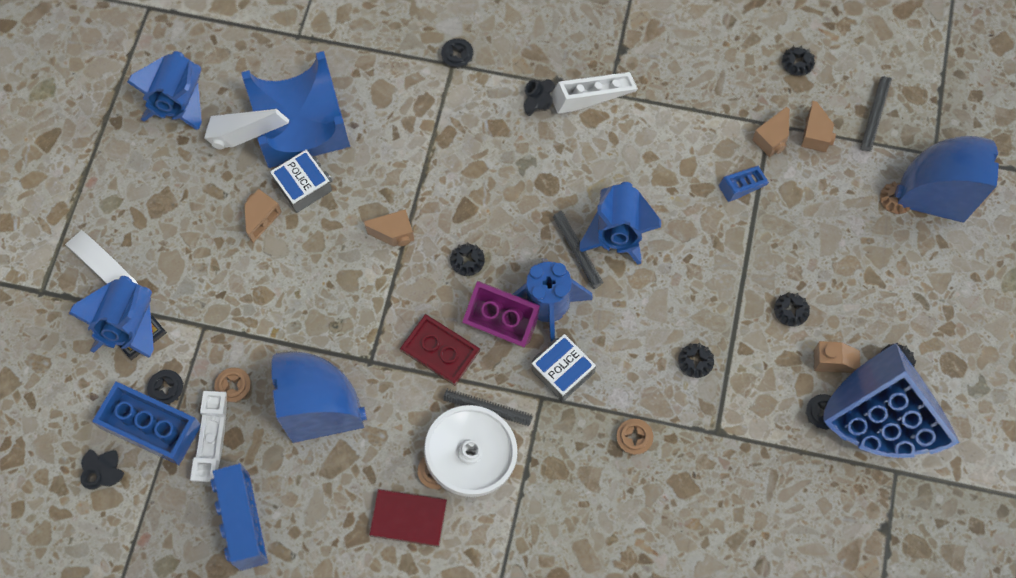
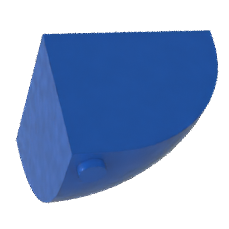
M960 136L949 138L930 146L919 154L906 169L900 185L898 184L895 191L898 204L903 205V208L910 207L911 210L964 223L997 187L999 163L995 162L998 156L995 142L978 136Z
M896 343L868 360L848 376L833 393L824 410V422L839 437L857 445L861 450L876 455L894 458H914L915 455L935 454L960 443L953 427L932 392Z
M282 352L273 355L271 371L272 381L276 389L273 390L276 418L292 443L364 428L363 421L367 420L365 407H360L354 387L339 368L324 358L304 352Z

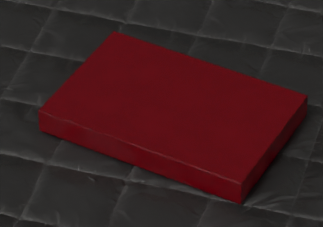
M425 314L400 347V351L456 386L479 354L480 348Z
M378 489L369 536L440 547L447 499Z

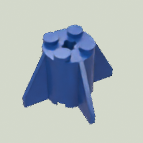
M174 51L172 54L165 55L130 75L127 83L145 94L143 100L146 101L145 106L147 109L143 113L141 120L145 122L153 115L164 119L166 116L172 117L171 120L180 118L198 130L202 123L198 86L201 67L184 57L181 52Z
M622 182L619 185L604 188L600 191L597 213L580 242V251L584 252L600 246L609 251L610 248L617 249V253L628 252L636 264L639 265L642 260L639 242L642 241V233L660 228L661 219L631 183Z
M542 258V263L531 267L527 276V282L513 293L515 296L540 305L538 320L548 322L550 343L555 339L554 321L560 320L569 310L570 302L587 301L593 298L592 292L571 279L564 264L549 262L547 258Z
M120 276L119 279L111 281L71 307L68 314L89 325L88 330L91 329L93 332L91 336L95 339V342L90 349L91 352L94 353L102 345L114 348L115 345H122L121 349L130 347L148 358L151 357L154 345L150 313L152 291L149 288L142 287L133 282L128 276Z

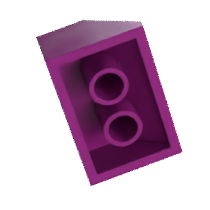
M477 281L462 323L525 347L530 342L536 327L540 305Z

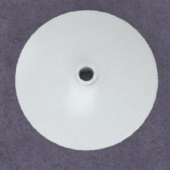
M465 405L446 411L434 421L426 436L424 457L430 474L443 488L460 496L478 497L494 492L508 480L517 460V443L511 428L498 414L484 407Z

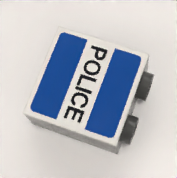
M307 150L270 171L275 184L296 213L332 192L330 185L332 182L331 177L326 171L323 172L320 169L321 164L316 156H311Z
M565 334L559 339H554L544 353L540 352L532 360V372L561 402H564L595 373L596 365Z

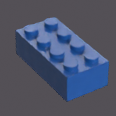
M117 381L92 420L100 429L176 465H180L201 427V424L195 417Z
M241 463L213 470L214 478L211 479V486L213 492H217L218 496L215 506L217 514L222 516L223 524H220V532L227 541L228 547L224 548L227 561H231L232 566H235L240 571L268 564L250 474Z

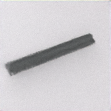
M882 76L879 80L878 89L860 149L862 151L871 152L872 145H874L873 143L876 138L874 136L877 134L880 116H882L881 114L884 110L891 77Z
M559 211L554 214L553 218L559 229H561L560 231H562L561 233H563L564 238H566L565 240H567L566 242H568L570 249L575 253L574 255L578 262H580L579 264H581L587 278H589L588 280H590L589 282L594 287L593 289H596L604 282L594 268L587 252L580 251L579 238H577L574 230L571 228L565 214H563L564 212Z
M447 388L443 396L446 402L457 403L460 406L473 405L484 407L495 412L501 418L503 417V419L506 418V420H511V422H519V424L522 423L525 426H529L533 419L532 414L530 416L529 413L526 415V412L525 414L524 411L521 413V410L518 412V409L513 411V408L511 410L510 407L507 409V406L506 408L505 405L502 407V404L499 407V404L496 406L497 403L494 405V402L491 404V401L486 403V400L484 402L483 399L480 401V398L479 400L478 397L475 399V396L472 398V395L470 398V395L468 397L467 394L464 396V393L461 395L462 392L459 394V391L456 393V390L451 392V389L448 391Z

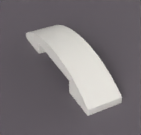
M84 231L78 232L65 244L106 284L119 279L120 276H128L133 282L137 283Z
M203 391L199 441L196 458H193L190 481L211 482V479L214 478L213 470L219 468L226 425V392Z

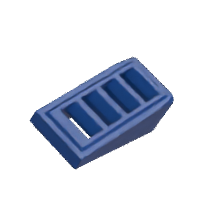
M759 166L723 177L719 188L727 201L730 202L768 185L769 182ZM751 175H754L757 182L754 181Z

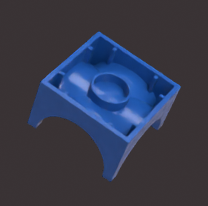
M324 51L316 53L315 62L307 71L290 79L267 81L255 77L251 74L250 70L241 72L253 111L277 109L289 119L288 124L258 137L259 146L268 168L280 166L305 150L311 156H318L350 147Z

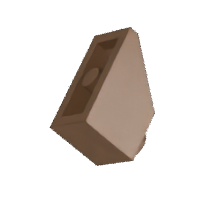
M813 101L809 109L801 147L826 153L829 145L833 146L836 133H832L834 124L817 101Z
M785 107L755 130L752 140L769 157L775 153H781L787 146L790 109L788 107Z
M260 189L251 194L244 204L246 233L250 241L254 243L282 213L279 204Z
M406 209L364 221L368 235L393 247L406 246L410 242L415 241Z
M819 341L814 349V371L853 373L860 367V351L843 342Z

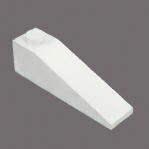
M630 72L561 81L558 82L551 96L555 109L559 114L599 104L635 92L638 88Z
M277 109L211 116L204 138L217 149L234 147L288 124L289 119Z

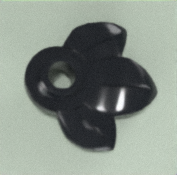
M546 79L542 82L540 80H530L526 84L525 93L527 99L524 103V109L528 116H531L537 108L542 111L550 109L553 102L550 93L556 87L552 80Z
M90 449L83 456L81 461L83 472L80 480L86 489L95 490L101 485L111 487L123 478L125 473L117 469L119 461L117 451H109L98 456L95 451ZM93 475H96V480L94 482H90V478Z

